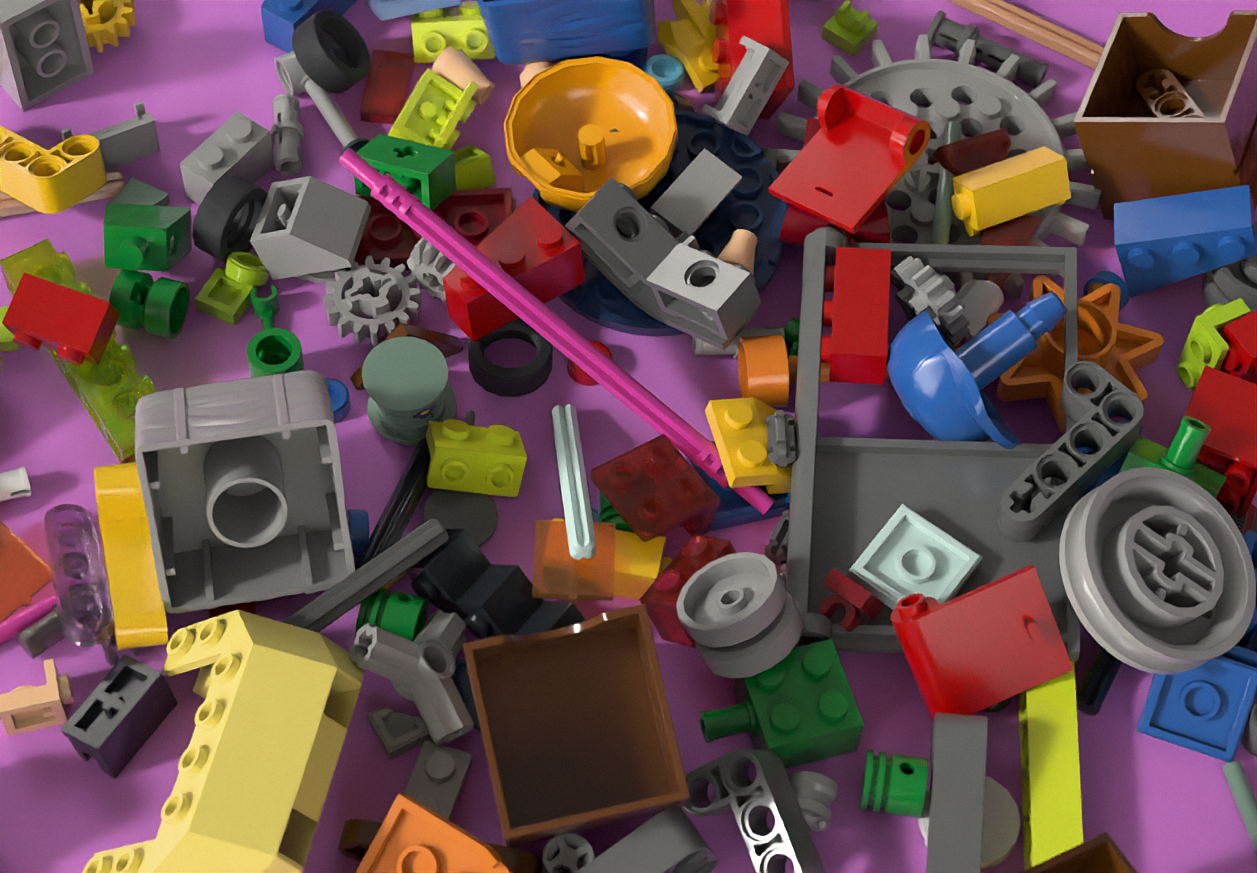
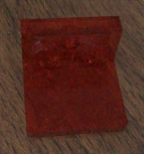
M664 434L593 468L590 473V479L643 542H648L677 526H683L694 540L710 531L720 498Z

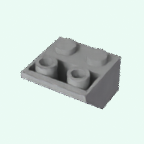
M312 176L275 182L271 184L250 242L272 280L301 277L306 274L352 267L371 207L368 201Z

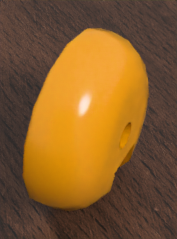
M599 56L564 60L535 74L513 97L504 122L508 160L518 176L527 178L540 191V196L547 204L554 208L578 212L611 177L617 183L628 186L635 193L637 200L647 196L667 174L678 139L673 101L658 80L629 62Z

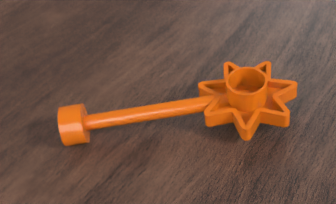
M1038 275L1033 280L1029 302L1053 291L1064 304V290L1047 276ZM1108 283L1085 297L1077 299L1078 362L1090 361L1101 366L1136 394L1144 406L1148 394L1135 371L1157 360L1164 339L1157 332L1119 323L1121 291L1116 284ZM1005 313L991 314L988 317L986 327ZM1063 316L1050 333H1045L1036 340L1038 348L1001 375L996 391V396L1001 401L1045 397L1062 433H1064V411L1060 401L1064 381ZM782 335L740 337L738 343V376L741 398L754 397L772 408L787 406L789 385L796 384L798 356H787L786 345ZM963 345L952 346V348L956 351ZM821 363L820 383L829 382L830 363ZM886 365L885 378H890ZM1078 388V393L1080 394L1093 393L1087 388Z

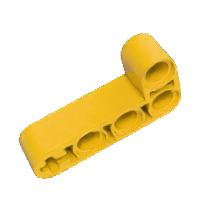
M0 126V191L39 212L55 214L71 208L106 184L107 175L99 140L91 135L72 136L47 150Z
M136 462L94 467L99 533L117 650L168 644L164 601L161 600L150 528Z

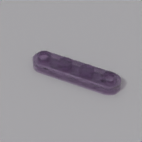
M57 505L49 509L45 514L44 538L62 633L73 644L82 647L96 646L106 642L111 637L114 614L93 516L89 510L79 505Z

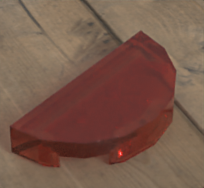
M1005 127L939 146L933 153V156L943 168L957 177L1008 159V149L1011 147V140Z
M1025 214L988 227L983 233L980 245L1029 246L1040 227L1042 219ZM987 273L986 278L1003 290L1013 273Z

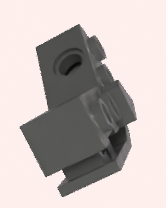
M612 177L594 193L565 225L581 243L582 255L633 304L654 319L722 350H725L757 314L756 309L762 303L755 286V278L748 269L739 264L733 266L717 259L709 251L700 250L696 238L686 231L674 238L669 233V227L660 217L649 214L637 202L635 193L628 186L617 183Z

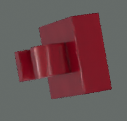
M832 568L822 583L835 595L827 597L822 602L819 612L830 619L838 608L846 607V616L839 626L848 632H852L858 626L861 617L860 611L875 620L885 605L871 592L835 568Z

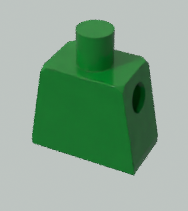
M107 203L103 223L105 267L162 272L170 270L192 250L191 208Z

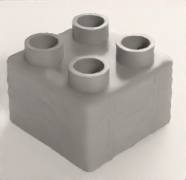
M313 370L280 373L270 376L251 377L207 383L187 388H175L174 390L157 391L144 395L138 400L135 410L136 466L150 528L161 600L164 601V607L168 613H187L213 609L218 606L264 601L301 593L311 594L316 591L330 589L355 571L337 432L328 385L323 375Z

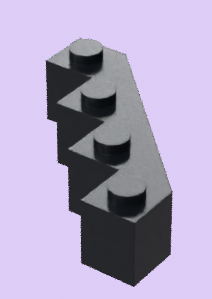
M446 529L449 536L448 542L405 571L412 579V589L419 597L427 598L429 603L444 613H456L467 624L466 628L482 640L501 635L541 633L586 621L573 602L545 601L518 565L491 564L465 529Z

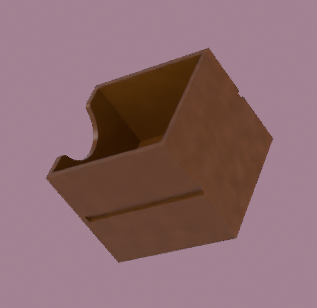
M1257 10L1232 11L1229 14L1226 25L1220 31L1205 37H1189L1178 34L1163 25L1157 16L1150 12L1118 14L1074 119V125L1087 166L1092 168L1090 176L1094 188L1101 190L1099 204L1104 219L1114 220L1115 203L1244 185L1250 186L1253 205L1256 210ZM1162 68L1169 70L1206 118L1150 117L1141 105L1136 89L1137 79L1143 73L1152 69ZM1156 89L1159 97L1164 94V91L1161 92L1158 89ZM1175 108L1169 110L1164 115H1175L1180 113L1184 109Z
M645 604L602 613L590 620L556 630L528 635H501L463 644L507 847L513 848L552 839L564 833L574 834L657 815L669 807L679 806L682 808L684 803L690 798Z

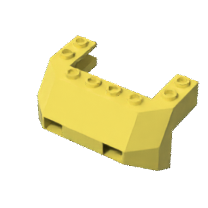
M240 610L177 629L168 642V656L162 673L170 677L200 668L192 691L203 697L205 701L196 713V727L189 747L180 758L178 764L179 775L172 795L167 799L162 808V823L157 837L154 840L94 853L93 858L87 863L83 873H302L360 692L364 669L351 662L348 651L318 632Z

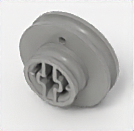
M1155 467L1133 468L1115 475L1101 486L1087 493L1074 505L1068 514L1061 533L1059 546L1060 570L1063 584L1070 603L1084 627L1114 657L1129 666L1145 672L1161 675L1178 674L1192 670L1224 654L1244 636L1253 617L1256 601V579L1252 559L1246 542L1234 520L1224 507L1200 485L1187 477L1166 469ZM1206 613L1207 618H1203L1201 615Z

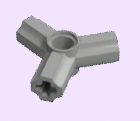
M440 610L434 612L428 617L414 641H410L370 623L365 624L357 631L356 638L350 646L351 662L357 664L358 667L390 679L400 695L406 699L413 700L435 746L446 744L465 735L474 728V723L451 678L456 668L455 658L467 640L465 634L467 624L456 613H444Z

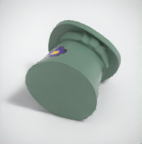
M402 336L381 342L366 356L362 366V380L370 396L367 404L368 419L372 427L383 437L397 443L417 446L421 439L426 438L429 420L443 422L447 419H456L457 403L452 387L447 381L449 372L447 360L435 345L416 337Z

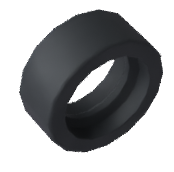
M326 9L318 11L300 24L292 35V48L298 63L306 75L324 90L340 94L368 75L371 68V59L366 43L357 29L338 13Z
M226 175L217 181L205 195L195 216L192 232L195 246L224 263L227 262L228 255L234 252L248 253L253 248L250 240L268 193L261 187L237 175Z
M520 317L475 342L470 338L468 340L469 370L474 381L490 393L502 397H519L534 392L547 381L552 371L553 345ZM504 338H518L529 342L537 349V357L524 366L503 368L492 364L486 359L484 350L495 341Z

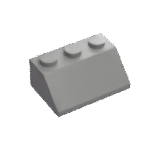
M0 0V86L22 111L95 73L78 0Z

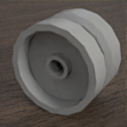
M753 552L729 554L708 563L693 574L683 586L676 603L678 618L688 635L695 641L696 649L705 665L715 675L730 679L751 677L772 668L792 651L800 639L804 626L801 612L791 594L786 591L784 581L775 564L765 555Z

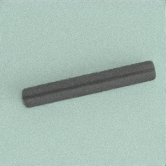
M435 518L429 519L282 622L319 633L447 543L449 536L446 529Z

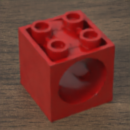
M1205 365L1183 417L1196 418L1211 428V432L1207 436L1195 462L1227 476L1216 500L1224 507L1228 514L1239 513L1245 516L1257 492V385Z

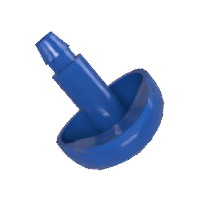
M1053 291L1026 303V306L1016 314L1009 310L956 351L925 310L910 320L898 332L890 345L886 362L890 381L907 412L915 422L918 421L934 438L942 441L984 442L992 439L1003 448L1012 450L1021 442L1006 426L1002 416L983 388L1038 348L1036 340L1045 333H1050L1068 310Z

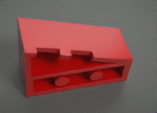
M532 196L476 247L544 304L585 282L581 243ZM457 265L442 278L449 317L473 342L519 318Z
M836 247V264L826 265L825 292H834L833 300H824L823 327H831L832 331L831 336L822 335L821 363H830L829 382L885 385L891 249Z

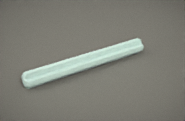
M570 404L565 407L556 405L552 409V425L570 555L576 560L583 557L590 560L596 554V538L576 408Z

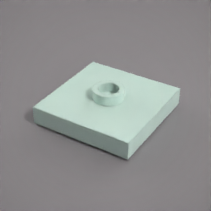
M902 504L849 569L847 577L871 592L893 610L897 608L896 604L900 599L915 593H921L924 597H933L941 605L952 600L977 569L983 557Z

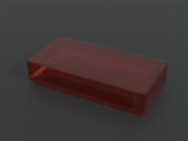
M373 50L371 68L367 76L360 108V121L384 124L395 123L408 99L415 66V56L413 53Z

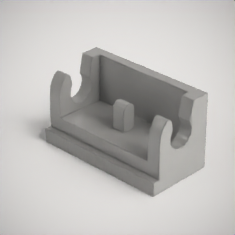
M743 35L739 43L748 49L716 107L713 108L705 103L701 111L729 128L748 136L789 62L770 48Z
M143 101L134 104L135 118L88 134L99 140L105 171L160 152L155 122L150 113H145ZM70 127L61 130L63 141L73 136Z
M704 148L652 205L649 214L660 217L667 224L670 230L669 233L674 238L684 231L693 236V233L727 195L741 183L742 176Z

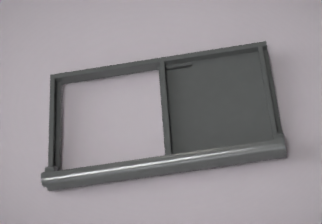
M821 227L808 234L804 240L794 417L795 451L797 457L795 462H792L785 581V589L791 594L801 612L804 625L800 639L795 647L832 639L836 651L904 654L890 619L893 609L887 605H884L875 620L860 611V622L852 632H848L839 626L846 616V607L838 608L830 619L819 612L822 602L827 597L835 595L822 584L832 568L847 576L849 569L898 508L904 504L983 557L977 569L954 598L1032 564L1036 569L1070 661H1078L1080 654V619L1070 603L1063 584L1060 570L1059 546L1064 523L1074 505L1079 501V496L1030 541H1011L1002 534L998 525L1000 501L1004 490L1053 444L1020 443L1014 449L1009 450L996 442L818 436L826 265L836 264V247L891 249L890 270H893L894 267L907 257L912 256L913 259L919 258L924 267L929 265L938 272L1061 275L1064 279V305L1068 310L1064 315V375L1069 366L1078 362L1077 247L849 242L848 238L835 228ZM1064 412L1065 434L1076 422ZM1056 477L1044 479L1050 485L1058 486L1064 484L1063 480ZM1031 506L1026 510L1029 514ZM1025 620L1024 622L1026 629L1028 623L1027 620Z

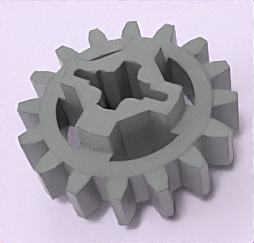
M367 256L365 265L361 266L354 261L348 272L336 269L334 271L335 281H327L325 284L327 295L323 296L324 309L328 316V324L330 326L338 325L339 336L342 338L353 333L355 344L359 345L364 337H369L373 346H377L380 337H388L400 323L410 325V320L419 319L421 295L420 289H417L415 275L406 276V266L403 264L398 265L394 269L391 268L390 258L385 257L381 264H374L372 256Z
M912 256L907 257L890 271L893 277L891 282L899 290L895 295V299L905 312L908 322L926 310L951 346L970 333L967 327L970 325V322L962 315L965 312V304L957 295L954 289L955 285L945 274L940 275L936 273L929 265L924 267L919 258L913 259Z

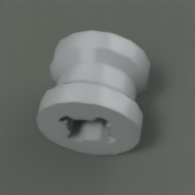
M801 771L790 775L789 781L809 831H823L830 828L833 814L829 809V805L836 800L838 792L836 782L825 775L815 772Z
M564 833L555 836L549 840L544 848L542 873H567L562 870L558 871L560 867L568 869L570 873H576L594 860L592 846L585 838L578 834Z

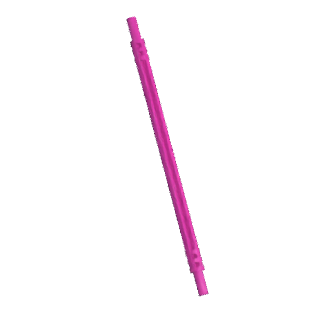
M348 148L341 155L338 162L371 189V196L379 200L383 206L396 214L400 220L408 224L691 459L695 465L703 469L707 475L715 479L724 489L729 486L717 447L713 442L706 439L425 206L420 199L408 192L391 175L387 173L383 176L351 148ZM758 486L732 488L763 515L775 502L772 497Z

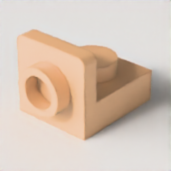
M54 658L44 660L46 685L37 687L25 685L17 687L9 693L0 694V718L8 736L57 726L68 721L65 704L74 702L72 686L68 673L59 675Z

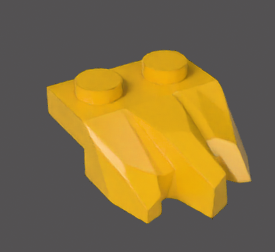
M674 0L671 6L678 20L658 21V41L667 55L673 56L680 61L696 89L701 94L714 87L719 77L718 64H714L712 60V45L716 38L715 25H711L709 20V9L712 0H701L702 5L695 0Z
M754 397L710 400L705 410L729 487L765 485L768 495L790 493L792 463H788L787 467L780 468L778 464L770 463L768 459L766 419L768 416L774 415L777 410Z

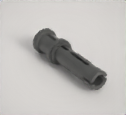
M938 11L927 32L931 45L936 44L954 52L955 58L958 59L960 50L966 40H975V60L996 70H999L1002 63L1014 54L1020 57L1015 78L1034 86L1033 88L1041 85L1048 70V64L1038 62L1011 48L979 35L980 30L976 26L971 24L966 27L946 18L945 12Z

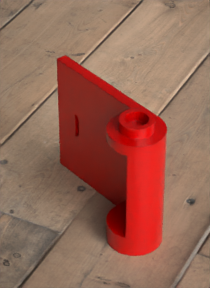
M838 83L823 91L818 99L817 112L821 129L770 185L768 190L771 195L855 234L923 154L929 142L931 129L929 123L923 119Z
M1032 564L941 605L935 598L924 597L921 593L908 595L897 602V608L890 615L891 622L932 721H934L936 712L972 715L1073 670L1036 569ZM1025 620H1027V622H1028V623H1027V629H1026L1025 624H1024Z

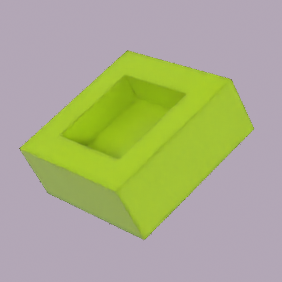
M217 267L196 296V309L235 326L252 302L250 295L252 288H255L257 295V287L237 282L229 278L223 269Z

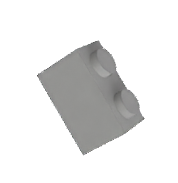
M238 111L234 113L180 163L186 197L200 205L212 186L226 175H237L253 184L257 182L275 165L270 130Z

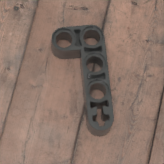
M1076 362L1069 366L1064 375L1060 403L1062 410L1076 424L1002 493L998 525L1002 534L1011 541L1026 542L1035 538L1130 449L1138 439L1144 412L1142 401L1136 394L1094 362ZM1087 388L1093 393L1080 394L1074 389ZM1123 417L1126 420H1128L1129 423L1119 424L1112 421L1110 418ZM1090 447L1096 450L1097 453L1091 455L1083 454L1078 451V448ZM1056 477L1063 480L1064 484L1054 486L1046 483L1044 479ZM1031 506L1029 514L1026 510Z
M938 712L935 714L930 751V767H932L926 873H980L988 731L987 716Z
M765 749L734 750L689 772L685 776L690 798L684 803V809L696 816H716L734 813L756 873H786L785 864L788 857L794 864V873H826L784 765L774 752ZM752 761L757 772L753 783L748 775L749 765ZM710 782L714 786L715 791L712 803L707 795ZM770 809L775 816V827L772 831H770L766 821L767 813Z
M673 806L652 817L576 873H711L717 866L718 859L685 812L679 806Z

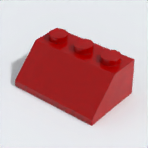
M712 0L709 9V20L711 25H715L716 38L712 45V60L714 64H718L719 74L715 83L716 102H719L748 50L739 43L743 35L770 48L789 62L758 119L769 120L795 88L788 0Z

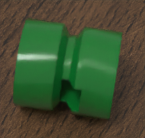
M122 269L113 283L109 302L120 314L116 323L117 326L138 330L144 325L146 332L149 334L174 339L182 330L186 320L190 290L188 284L182 281L160 277L154 282L152 275L149 273Z

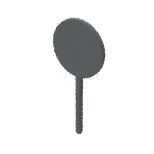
M469 410L466 413L465 423L474 426L475 412ZM436 489L431 493L424 505L423 522L425 523L429 519L435 518L446 529H465L476 545L480 547L493 536L497 527L498 512L495 503L488 494Z

